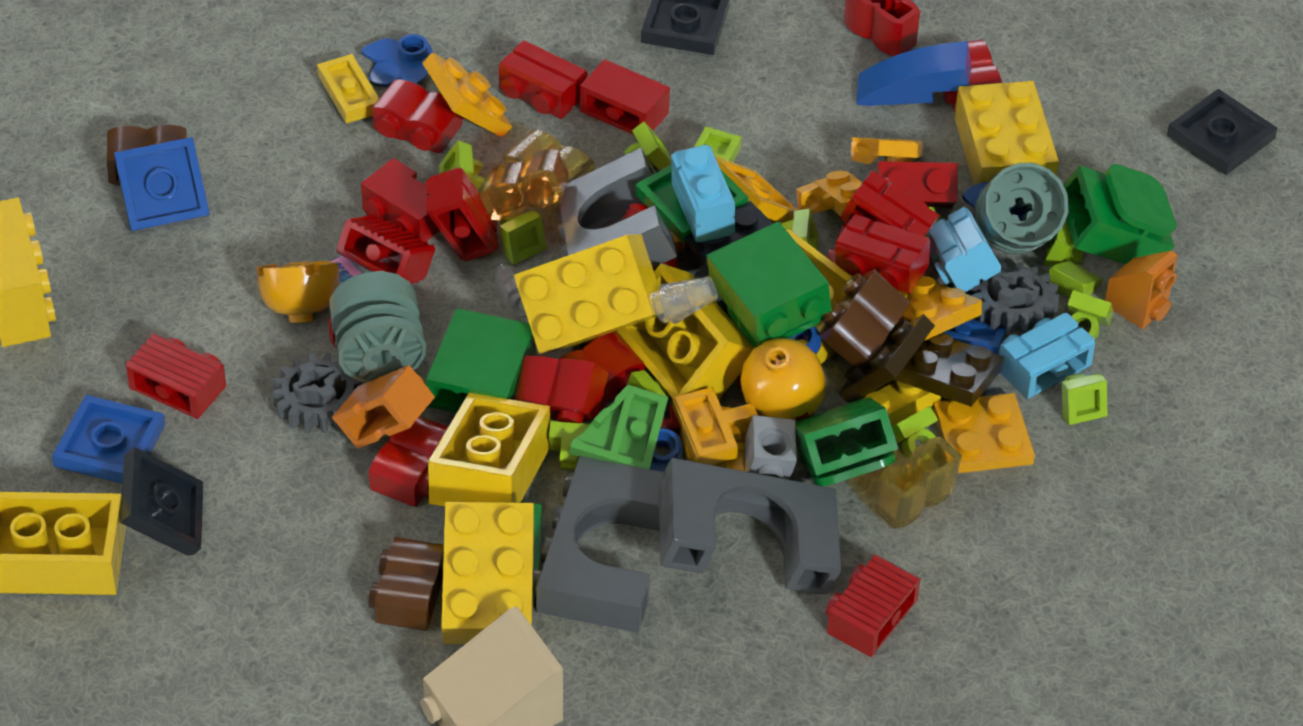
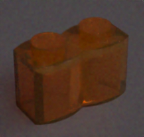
M541 150L528 156L522 163L508 162L498 165L489 171L486 175L480 198L491 220H504L521 214L527 207L541 208L558 201L564 195L569 172L558 150Z

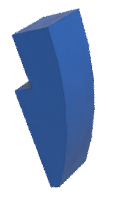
M968 41L942 43L918 48L893 56L859 73L857 105L933 103L934 92L958 91L960 86H970L971 58Z

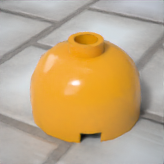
M303 261L289 262V264L281 265V267H277V263L256 267L259 293L265 305L275 313L288 315L290 323L313 321V313L323 311L329 307V299L339 286L338 262Z
M775 338L763 342L749 354L742 368L741 388L746 403L755 407L758 416L792 419L796 422L795 417L802 416L806 412L810 415L817 410L824 399L826 380L819 358L807 345L791 338Z

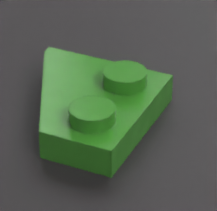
M627 385L615 397L614 401L594 418L592 424L571 442L567 454L650 469L668 397Z

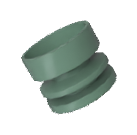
M1017 163L1003 169L980 191L975 203V221L988 244L992 248L1008 254H1025L1038 249L1063 228L1068 215V195L1062 181L1050 169L1036 163ZM1015 203L1018 209H1024L1026 212L1020 220L1018 215H1011L1009 211L1015 206Z
M384 271L365 272L348 278L335 289L329 299V313L332 329L335 334L338 362L346 375L357 381L369 382L407 365H410L413 370L419 367L426 356V342L422 323L419 320L416 293L408 280L398 274Z

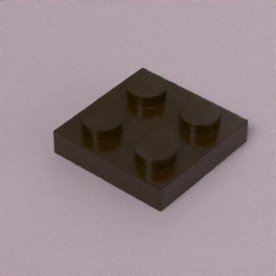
M925 314L911 322H908L906 319L900 321L889 332L882 346L868 362L856 368L851 366L845 373V377L848 380L838 394L846 402L852 403L896 379L935 325Z
M941 333L923 341L895 380L972 407L1002 371L1004 356L992 353L986 347L972 346L955 340L946 333Z

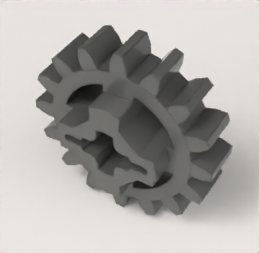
M1003 262L1001 263V272L986 281L980 279L979 285L971 289L970 296L982 300V315L978 316L980 322L990 320V328L993 330L1002 326L1006 327V333L1011 334L1014 328H1020L1025 334L1028 332L1029 326L1034 327L1044 318H1050L1051 320L1054 318V312H1057L1059 295L1057 294L1058 285L1050 283L1051 276L1049 274L1037 275L1038 267L1036 266L1028 270L1023 268L1022 263L1018 262L1015 268H1009Z
M309 353L308 361L302 362L296 357L293 358L292 369L285 366L280 368L281 377L273 379V405L278 408V417L280 419L289 417V427L295 428L301 423L305 425V433H310L314 426H320L322 433H327L329 424H334L340 428L332 419V416L363 382L346 375L338 361H331V353H326L322 360H317L314 353Z

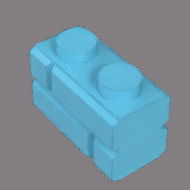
M702 145L676 151L671 155V168L673 170L671 172L672 186L687 222L691 225L695 241L704 242L734 233L735 202L711 147Z
M962 207L948 215L947 221L942 219L936 222L928 233L932 242L930 243V257L946 285L954 282L957 288L966 292L979 285L980 279L986 281L1001 272L1000 263L969 209Z
M1067 312L1052 320L1044 318L1027 333L1021 336L1013 334L1003 341L999 350V355L1004 356L1000 373L1026 399H1029L1065 380V376L1074 375L1090 367L1095 349L1094 338L1083 328H1079L1078 323Z

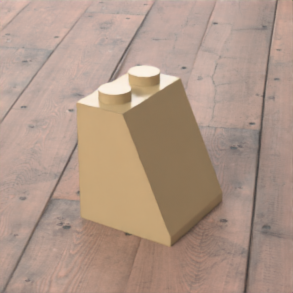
M517 606L507 610L423 678L424 698L420 700L424 715L431 724L438 722L440 726H553L563 721V667Z

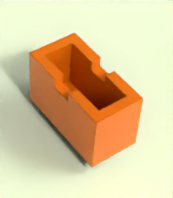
M407 365L358 386L332 416V419L356 448L359 449L378 441L385 434L389 437L409 429L435 396L424 384L422 378L416 374L410 365Z

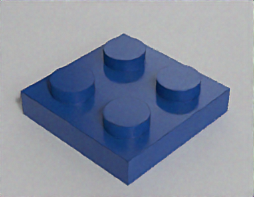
M193 137L114 153L131 231L210 215Z
M85 395L52 455L53 465L57 468L122 484L124 455L134 447L148 454L151 453L165 426L164 414Z

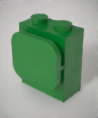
M1112 164L1105 173L1079 165L1063 184L1068 195V215L1066 221L1076 249L1127 264L1133 258L1171 251L1175 247L1171 234L1176 229L1177 224L1166 192L1160 182L1154 177L1119 164Z
M779 221L706 255L710 284L728 305L731 320L748 342L756 347L771 339L793 337L814 327L822 320L823 314L832 311L829 282Z
M456 308L426 378V386L435 396L427 407L457 413L468 393L512 400L523 357L535 356L536 343L530 324L519 320Z
M870 397L795 422L796 445L802 463L809 470L808 476L812 484L818 486L832 485L887 467L897 461L893 451L897 450L898 446L887 410Z

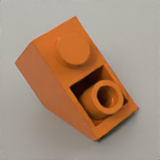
M1171 250L1133 258L1109 278L1105 301L1112 303L1113 311L1141 329H1144L1153 320L1161 321L1171 307L1169 296L1177 278L1175 267L1178 254Z

